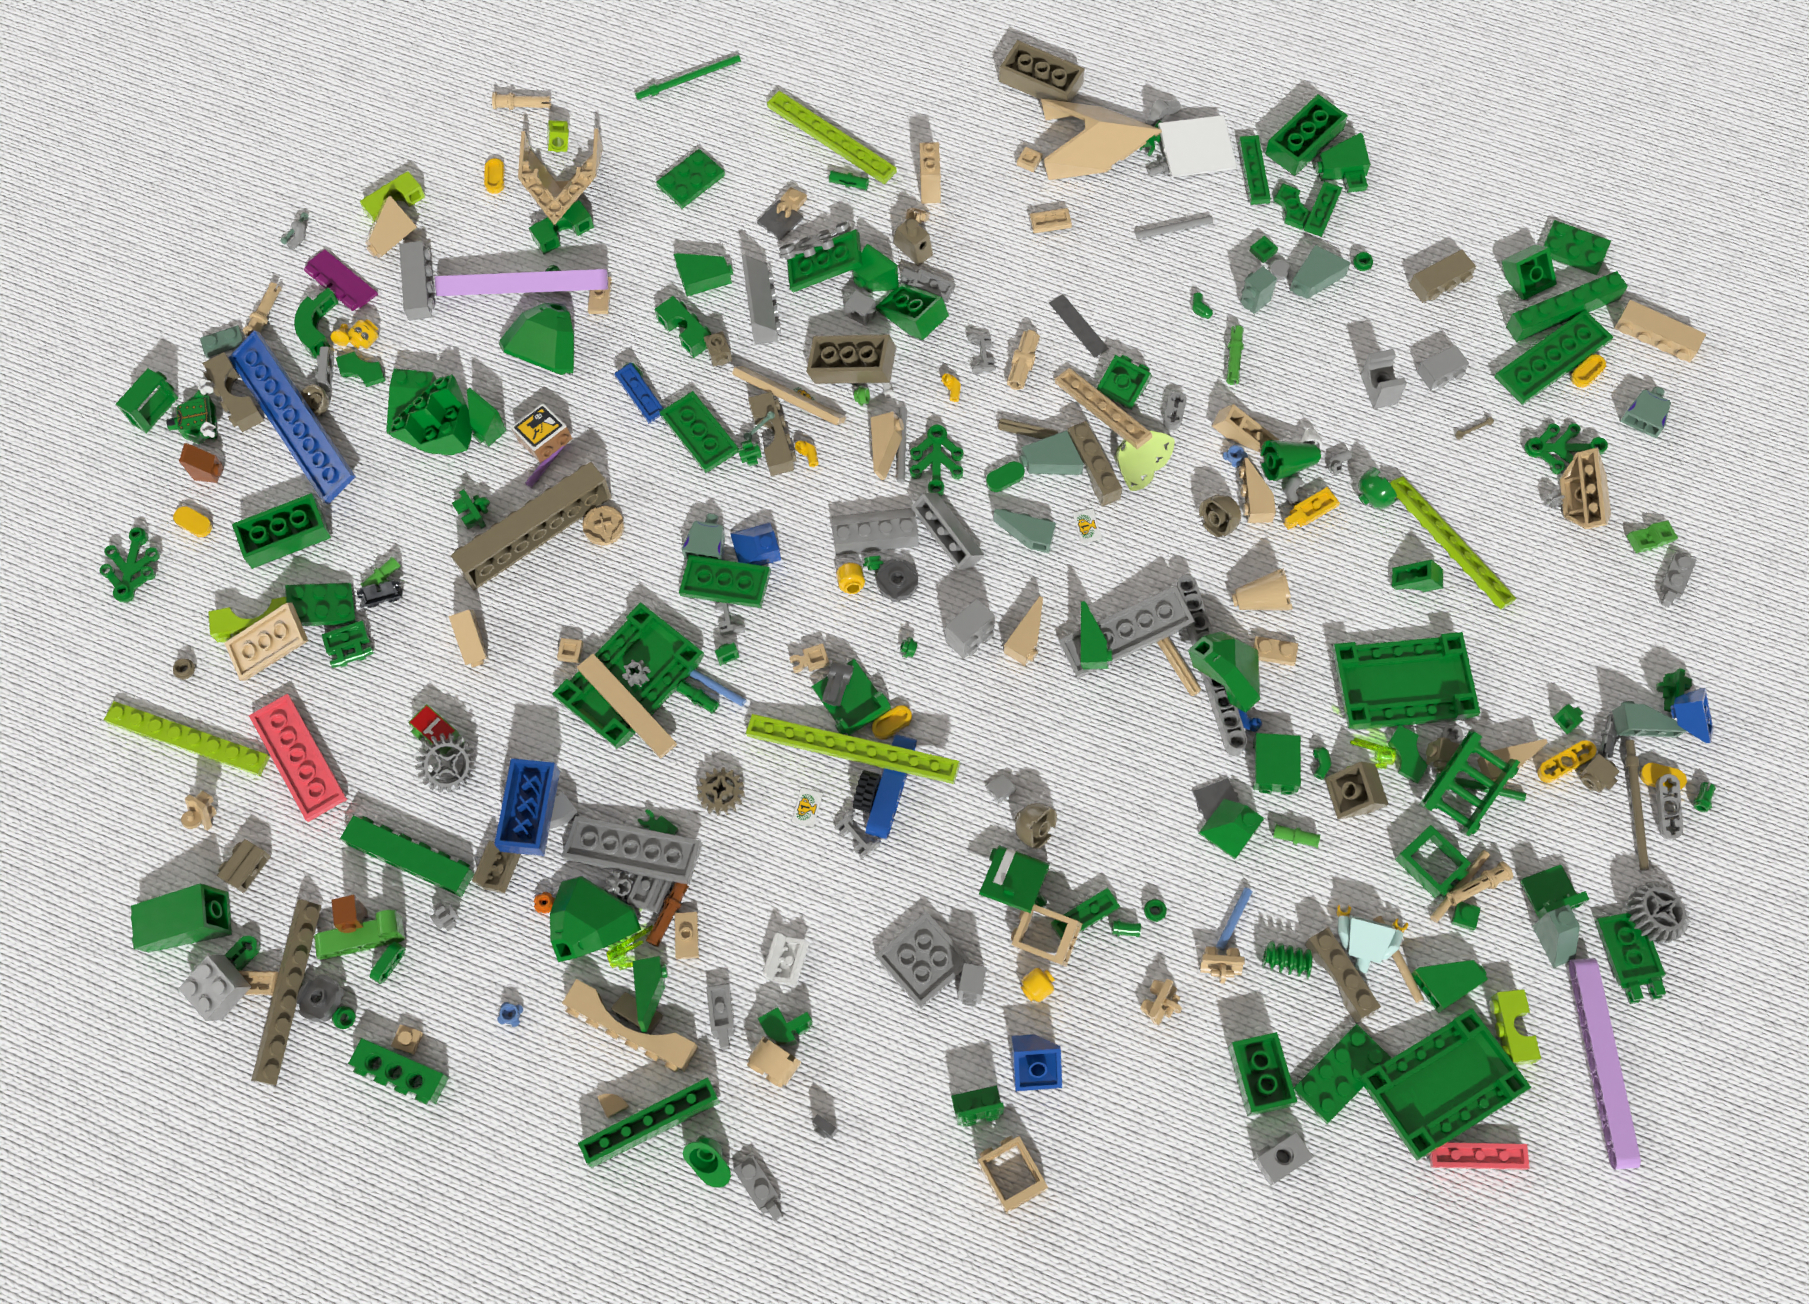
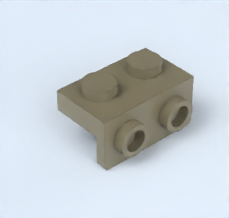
M488 841L472 882L485 890L505 894L521 854L500 852L494 845V841Z

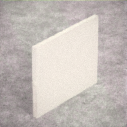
M1224 115L1158 124V128L1162 130L1160 136L1171 178L1237 169Z

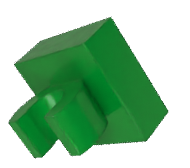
M1568 704L1553 719L1568 735L1584 721L1581 717L1584 712L1579 707L1574 709Z

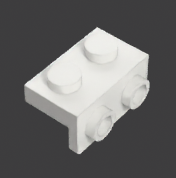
M775 933L770 945L767 961L764 964L763 976L773 983L797 986L809 942L803 939L785 937L781 933Z

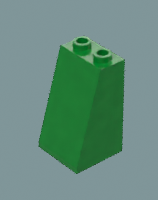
M200 883L131 905L133 949L149 953L232 935L229 892Z

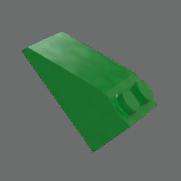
M904 283L896 287L876 306L878 312L908 335L921 340L929 336L949 316L941 296Z
M393 369L389 386L387 434L390 432L393 420L437 380L433 372Z

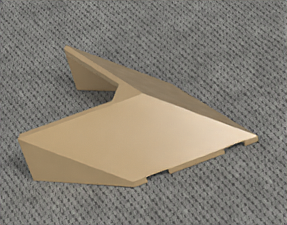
M1041 98L1045 120L1074 116L1085 121V130L1044 158L1048 180L1107 172L1117 161L1124 160L1145 145L1146 141L1153 135L1157 136L1162 132L1161 129L1104 107Z
M594 129L593 154L581 167H577L576 173L569 181H555L530 149L526 132L521 131L518 179L554 225L597 176L603 152L599 130Z

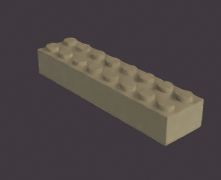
M592 462L582 465L576 472L562 478L552 488H547L537 498L529 500L519 510L511 512L501 522L493 524L483 534L475 536L465 546L457 548L450 556L461 575L474 591L583 518L591 509L598 508L610 500L612 497L606 480Z

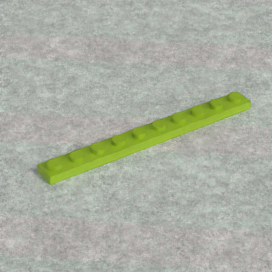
M752 714L745 733L747 737L951 784H955L960 767V761L755 714Z

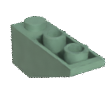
M995 508L994 522L1028 549L1050 553L1056 529L1055 522L1047 518L1038 519L1029 514H1017L1008 509Z

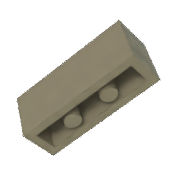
M1461 249L1414 274L1409 287L1422 303L1428 300L1433 301L1445 291L1450 292L1460 283L1470 281L1473 278L1476 265Z

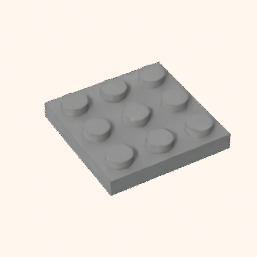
M928 912L924 913L875 955L879 963L920 1009L962 973L964 963L972 964V961Z

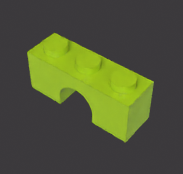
M407 171L372 194L367 195L359 202L364 213L374 224L383 201L389 196L394 201H403L411 207L425 198L421 185Z
M1525 989L1497 992L1491 997L1490 1010L1496 1017L1495 1031L1501 1039V1047L1515 1066L1536 1063L1541 1059L1536 1035L1523 1036L1517 1032L1514 1026L1515 1018L1524 1017L1530 1013Z

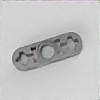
M1666 774L1656 781L1658 824L1660 835L1664 839L1673 840L1680 837L1683 833L1680 782L1676 776ZM1668 779V783L1673 785V787L1669 788V795L1674 794V797L1668 796L1663 798V795L1668 794V788L1663 786V783ZM1666 801H1671L1675 805L1673 813L1665 811L1664 803ZM1675 816L1676 819L1671 820V826L1676 828V832H1673L1671 835L1670 831H1666V827L1670 826V819L1665 820V817L1671 818Z

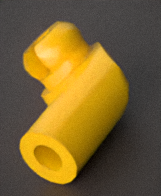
M945 373L941 377V381L950 390L949 400L958 402L961 383L953 375Z
M797 441L795 443V450L807 457L810 467L818 466L819 462L815 446L806 441Z

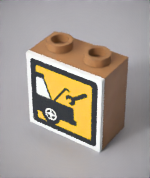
M543 403L511 427L517 441L540 463L573 439L567 426Z

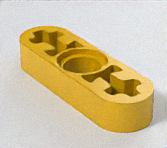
M1583 740L1546 760L1537 770L1539 779L1545 783H1551L1584 765L1596 755V746L1591 741ZM1582 749H1584V750H1585V749H1588V750H1589V753H1588V754H1587V753H1584V754H1582L1581 756H1579V758H1578L1577 755H1576V754H1578ZM1564 756L1569 757L1572 760V766L1567 767L1563 765L1561 758ZM1556 765L1557 769L1552 774H1545L1544 771L1546 769L1550 770Z

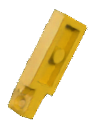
M1326 487L1295 505L1289 512L1290 516L1285 518L1283 524L1288 530L1297 525L1300 527L1306 526L1338 507L1340 502L1330 489Z

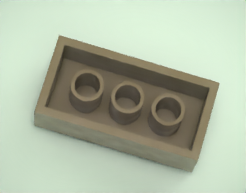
M1017 40L1000 66L999 82L1040 100L1042 98L1072 102L1083 85L1085 68Z
M890 335L813 336L806 372L814 384L890 383L896 345Z

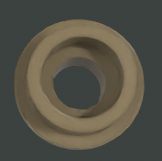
M179 659L173 665L174 675L181 680L190 678L195 672V665L189 659Z

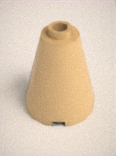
M1284 568L1235 589L1236 593L1232 594L1234 607L1239 606V610H1293Z

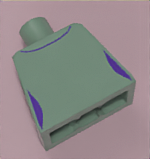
M1654 387L1651 392L1643 390L1628 408L1620 422L1657 439L1665 427L1671 405L1670 400L1663 398L1665 390L1661 387Z
M709 513L706 515L705 522H693L682 546V553L685 559L692 555L724 560L725 532L723 526L717 524L719 519L717 515Z

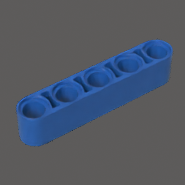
M895 734L892 746L915 751L917 739ZM884 768L867 822L866 834L888 839L906 782L907 773Z

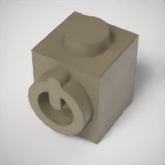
M723 331L704 337L705 346L713 367L722 366L732 361L731 352Z
M1437 738V740L1428 744L1426 749V765L1433 766L1435 771L1441 773L1460 744L1452 742L1449 738Z
M1598 754L1578 776L1581 777L1583 785L1589 790L1601 793L1605 788L1610 790L1618 780L1615 777L1620 770L1616 768L1612 761L1606 760Z

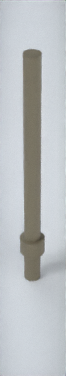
M1626 740L1627 757H1625V766L1629 772L1639 867L1641 871L1649 870L1637 768L1640 766L1639 757L1636 756L1634 740Z

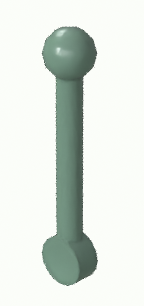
M303 212L299 221H306L309 215ZM291 229L285 237H282L280 239L281 243L285 245L295 230Z
M769 411L766 418L750 432L744 434V439H752L753 434L769 419L775 417V413Z

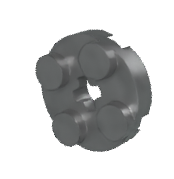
M889 560L882 564L877 572V588L884 597L892 602H899L909 598L918 588V572L913 564L906 560ZM893 577H902L901 583H893Z
M318 975L317 977L319 978H315L313 981L309 979L299 990L297 1004H299L300 1010L298 1011L301 1016L310 1021L326 1022L332 1018L333 1013L337 1010L344 995V990L335 979L327 975ZM322 995V999L318 1002L316 1000L317 996Z

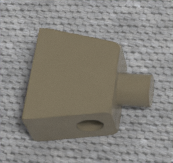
M909 218L896 228L893 244L917 266H920L933 255L930 235L916 220Z

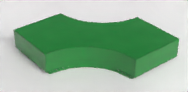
M1282 183L1274 202L1284 209L1286 215L1285 224L1303 230L1311 212L1300 202V190Z
M355 351L335 357L339 372L343 378H358L363 381L366 387L385 382L379 361L365 362L356 355Z
M1399 725L1388 746L1398 755L1400 762L1398 774L1418 784L1428 767L1426 765L1427 762L1422 759L1417 749L1419 735Z

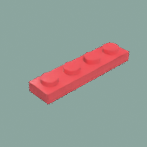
M1448 1142L1430 1153L1431 1168L1530 1169L1527 1144Z

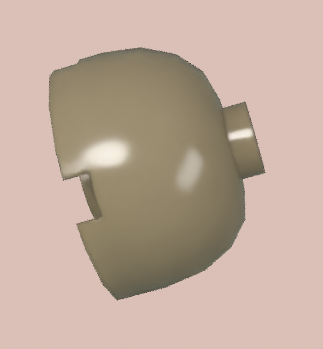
M1214 495L1204 500L1199 506V516H1203L1205 521L1203 526L1215 537L1229 535L1237 529L1241 521L1240 507L1228 495Z
M1041 803L1029 804L1020 810L1015 817V830L1018 838L1031 848L1040 849L1052 836L1048 834L1051 827L1055 828L1056 811Z

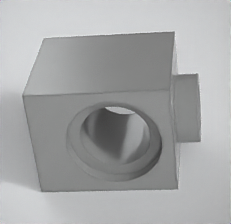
M856 290L845 303V316L864 326L870 320L872 321L877 314L875 300Z

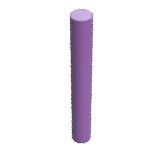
M565 446L540 463L525 484L532 488Z

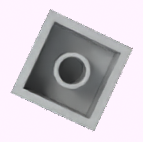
M975 599L946 625V643L962 659L968 655L972 656L982 642L986 643L994 636L995 615L979 599Z
M207 955L178 989L205 1021H217L225 1018L251 988V985L225 955Z

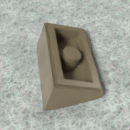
M624 992L613 1004L611 1010L640 1028L637 1017L636 998ZM655 1011L646 1032L649 1035L653 1033L663 1018L661 1013Z

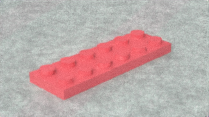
M289 694L280 697L249 715L307 822L348 800Z

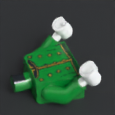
M201 379L198 383V391L194 396L176 407L177 417L166 420L169 431L178 429L184 439L196 444H202L207 439L218 438L216 405L208 395V393H213V387L209 386L211 381Z

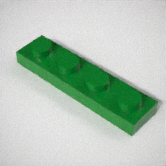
M1259 135L1241 136L1238 142L1250 205L1269 204L1271 197Z

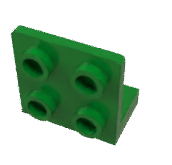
M1557 865L1520 880L1539 920L1550 911L1568 904L1573 910L1581 907L1589 900L1586 891L1577 894L1562 865Z
M997 1085L951 1095L957 1125L963 1124V1127L976 1125L977 1120L986 1119V1122L1000 1119L999 1115H1003L1004 1104L1000 1101Z

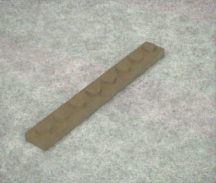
M303 899L297 900L251 1081L271 1086L277 1085L297 1006V995L302 986L322 905Z

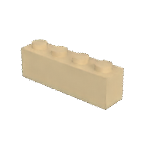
M1629 300L1614 328L1623 334H1628L1643 343L1650 344L1689 363L1698 352L1706 336V333L1632 300Z

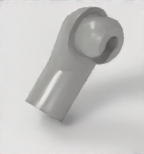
M1348 449L1330 458L1328 469L1333 475L1340 474L1343 470L1342 463L1352 458V454Z
M1297 476L1290 477L1284 488V493L1292 507L1301 502L1296 491L1303 484V480Z

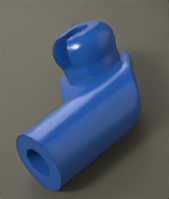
M1238 709L1245 729L1255 732L1261 728L1262 721L1259 718H1251L1247 715V712L1245 713Z

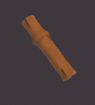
M675 882L668 897H665V904L645 940L647 943L659 947L674 914L681 907L680 903L689 888L687 884Z

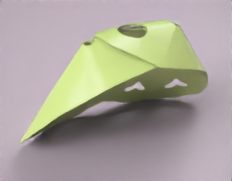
M1150 431L1153 438L1139 449L1133 447L1125 439L1118 446L1114 460L1130 491H1138L1146 487L1152 481L1154 472L1166 465L1174 449V438L1164 433ZM1169 442V444L1167 445V450H1165V447L1163 445ZM1156 457H1163L1162 459H1159L1158 463H1156ZM1141 475H1147L1146 477H1144V480L1142 481Z

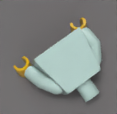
M1338 905L1336 912L1338 916V935L1342 947L1347 950L1348 955L1357 957L1354 966L1357 971L1367 973L1370 961L1381 963L1383 959L1390 958L1400 948L1403 933L1408 928L1407 922L1401 928L1397 924L1399 920L1397 918L1391 926L1350 915L1351 907L1349 905L1347 912L1344 913L1340 910V905Z

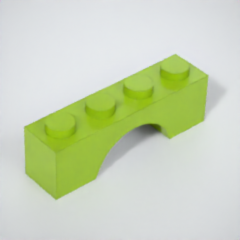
M286 598L272 599L268 609L263 614L251 619L238 617L230 607L208 611L210 635L217 642L225 643L284 605Z

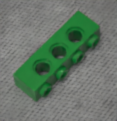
M363 1038L359 1041L348 1062L349 1065L354 1067V1073L365 1078L367 1074L375 1077L374 1082L385 1087L390 1083L395 1086L394 1091L405 1096L410 1092L416 1095L415 1100L425 1105L429 1101L437 1103L449 1079L446 1075ZM377 1059H381L380 1067L373 1069V1063ZM397 1068H402L401 1075L394 1079V1071ZM422 1077V1084L414 1088L413 1083L415 1079Z

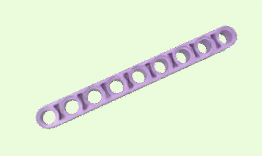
M607 269L434 276L436 296L608 289Z
M1595 958L1573 959L1569 961V973L1610 1165L1613 1170L1639 1168L1641 1164L1640 1153L1599 965Z

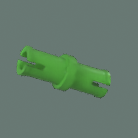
M391 556L380 568H375L373 570L374 573L364 582L360 583V585L365 587L375 584L377 587L380 582L387 581V578L400 568L401 565Z
M1276 824L1273 838L1291 841L1294 845L1299 843L1318 848L1321 834L1302 831L1299 827L1294 829Z

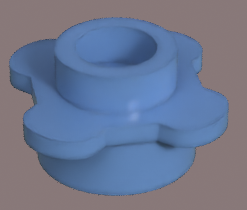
M1232 445L1228 452L1223 453V459L1228 460L1232 467L1235 468L1239 467L1244 458L1248 457V454L1238 445Z
M504 1002L501 1005L500 1016L497 1018L498 1023L501 1025L505 1023L511 1024L512 1027H517L520 1024L519 1017L523 1012V1007L519 1004L515 1006L509 1002Z

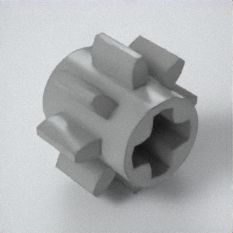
M631 660L628 666L624 665L626 673L622 676L625 680H628V684L631 687L634 684L642 687L645 681H649L647 674L651 670L649 667H645L643 660L639 663Z
M613 871V875L605 878L606 886L604 889L611 895L623 900L625 895L631 893L633 881L627 879V873L622 871L619 874Z
M440 902L432 908L434 914L430 917L439 930L445 927L449 931L457 925L455 919L459 916L450 903L444 906Z

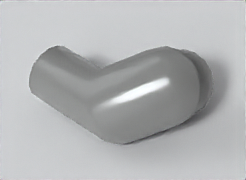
M294 220L291 224L295 233L286 243L291 250H294L305 239L306 227L299 220Z

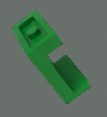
M1256 733L1253 739V749H1255V782L1253 790H1259L1263 794L1272 793V791L1281 792L1283 795L1297 793L1301 787V736Z

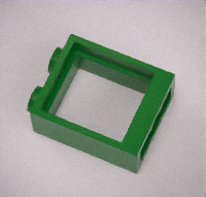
M149 368L116 403V406L128 421L146 434L178 399L174 393L175 388L166 382L167 377L161 372H154ZM157 388L158 390L156 391V393H155V394L148 400V402L138 411V408L141 406V404H142V403L150 396V394Z
M1432 825L1425 829L1395 859L1435 899L1440 894L1445 896L1453 888L1451 883L1455 879L1460 882L1469 873L1466 869L1471 864ZM1429 840L1459 867L1441 885L1412 858Z

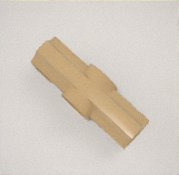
M1023 331L1019 347L1015 349L1011 364L1012 368L1007 380V385L1014 390L1024 389L1029 371H1032L1036 356L1035 352L1040 340V335L1035 331Z

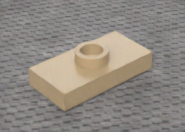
M1068 208L1030 213L1033 234L1072 228Z
M608 277V289L590 290L589 314H609L611 277Z
M697 912L675 913L676 960L699 958Z
M238 971L251 985V988L245 995L273 996L279 972Z

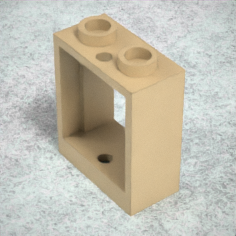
M939 142L919 143L921 204L941 203Z
M1035 904L1031 914L1021 910L1019 915L1021 921L1018 928H1015L1012 932L1011 945L1067 967L1082 923ZM1034 911L1067 924L1055 956L1022 943Z
M1012 1135L1000 1142L1001 1146L993 1150L990 1147L979 1154L981 1158L977 1160L1005 1214L1048 1189L1046 1182L1020 1136L1013 1138ZM1017 1148L1036 1183L1006 1200L986 1164Z

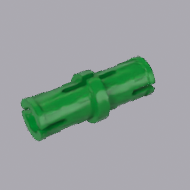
M832 170L829 175V183L845 185V188L853 187L867 191L869 178L854 176L850 172L845 174Z
M686 680L681 681L676 689L677 692L690 699L692 704L703 707L711 714L719 707L720 702L709 697L703 689L692 686Z

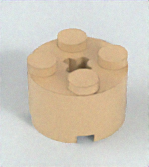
M765 1036L761 1038L747 1059L749 1061L748 1067L761 1075L765 1072L768 1074L766 1079L780 1088L788 1084L802 1063Z

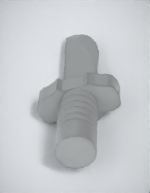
M1163 159L1159 161L1158 166L1147 169L1149 176L1162 172L1166 176L1170 173L1168 163Z

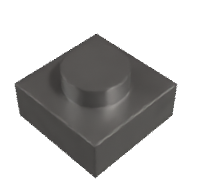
M818 1114L812 1121L813 1126H815L814 1131L824 1139L826 1136L833 1139L838 1132L835 1126Z

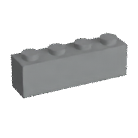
M423 241L399 244L404 312L409 321L432 318V309H435L433 297H431V293L434 292L433 284L429 279V276H432L431 265L428 264V260H431L430 250L425 247Z
M923 493L911 506L912 510L958 570L972 569L985 555L938 493Z

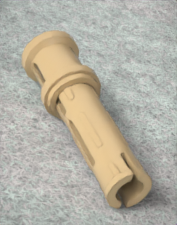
M511 92L509 94L492 93V106L494 110H497V108L513 110L515 107L551 109V103H546L551 101L550 96H515Z
M271 282L257 310L251 313L248 325L243 328L245 335L249 336L254 330L261 332L263 326L267 325V316L279 292L282 290L280 286L276 289V283Z
M1502 861L1497 864V867L1491 870H1484L1480 877L1448 892L1447 899L1451 905L1456 906L1458 903L1487 888L1495 889L1499 883L1505 880H1512L1513 872L1509 865Z

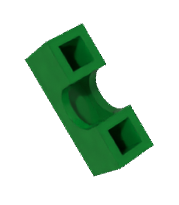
M580 200L572 204L555 225L547 217L540 222L534 223L529 227V231L533 241L543 255L561 246L557 236L561 230L570 229L578 237L594 228L591 215Z
M671 296L654 309L658 322L668 332L677 327L686 328L685 331L679 334L681 346L693 358L706 350L704 337L712 333L708 327L702 326L699 323V319L694 313L690 314L687 311L686 305L681 300L678 301L674 296Z

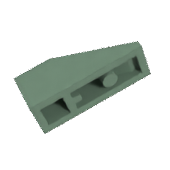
M1625 701L1619 707L1612 710L1615 730L1619 736L1676 738L1687 732L1678 726L1676 720L1645 704Z

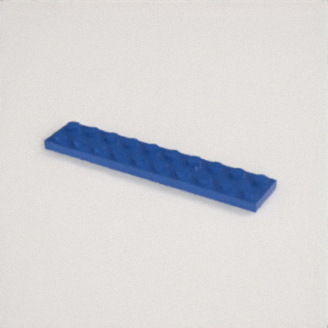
M254 330L228 358L323 503L330 504L356 476L260 332Z

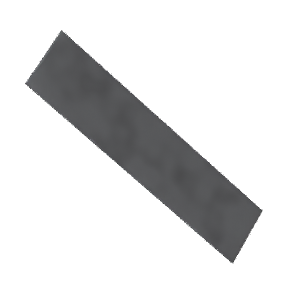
M1063 294L1049 302L1094 358L1109 349Z

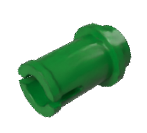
M1708 782L1701 783L1698 796L1693 801L1694 808L1700 812H1707L1708 809L1712 808L1711 800L1716 787L1710 784L1708 791H1706Z
M1117 919V921L1112 922L1111 933L1115 934L1116 937L1120 935L1140 937L1141 923L1123 922L1121 919Z

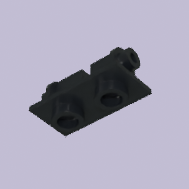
M391 579L380 582L381 590L379 591L375 584L360 587V590H357L358 598H362L360 607L372 608L385 601L395 602L403 597V587L401 588L400 581Z

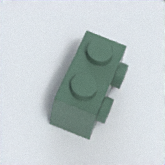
M1264 266L1255 273L1251 272L1245 278V285L1241 291L1240 302L1245 309L1250 310L1253 314H1256L1271 301L1277 278Z

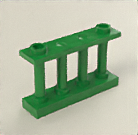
M1474 731L1467 733L1419 804L1429 811L1438 808L1462 824L1464 827L1460 833L1469 837L1479 830L1481 826L1479 822L1509 778L1512 779L1519 770L1517 766L1520 763L1516 759H1510L1507 763L1481 746L1479 741L1482 736ZM1471 753H1477L1502 770L1495 781L1468 764L1469 761L1467 759ZM1458 772H1465L1489 788V791L1482 800L1456 783L1454 778ZM1446 790L1453 791L1477 807L1470 818L1443 801L1442 795Z

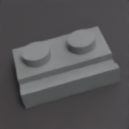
M638 875L628 897V905L647 911L650 910L658 914L672 881Z

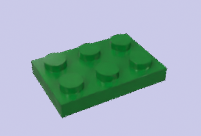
M698 149L656 181V184L661 191L683 209L725 176V171L702 150Z
M1554 220L1543 246L1549 247L1553 260L1597 275L1611 240Z
M351 583L285 585L286 603H293L302 626L355 623Z

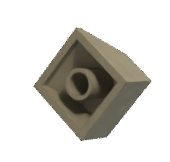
M1361 761L1325 778L1337 819L1372 813L1389 805L1376 764Z

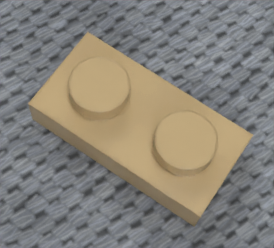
M1255 636L1253 648L1258 650L1259 660L1295 666L1298 643Z

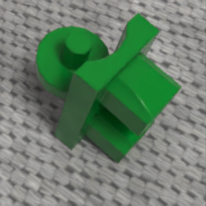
M464 489L459 492L461 497L452 502V505L458 515L469 509L470 513L461 518L467 529L477 525L481 529L486 527L479 512L482 511L483 514L488 513L487 507L490 504L488 498H480L479 495H475L473 497L474 502H472Z
M1679 668L1674 673L1665 674L1663 682L1656 684V690L1663 693L1664 711L1671 712V705H1674L1675 698L1684 695L1685 691L1690 690L1692 687V679L1685 676L1684 669Z

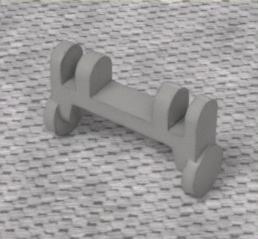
M969 334L967 336L968 341L976 343L980 347L981 361L972 367V372L980 374L982 372L995 371L994 358H987L986 348L992 347L991 335Z
M722 602L715 604L716 610H724L726 620L718 624L719 629H723L720 631V635L745 632V626L737 625L731 620L730 604Z
M852 809L834 828L839 830L845 826L839 834L844 837L850 832L859 844L853 850L858 853L864 848L865 850L859 855L863 859L871 851L876 850L882 844V841L880 839L877 841L861 839L854 831L853 819L856 811Z

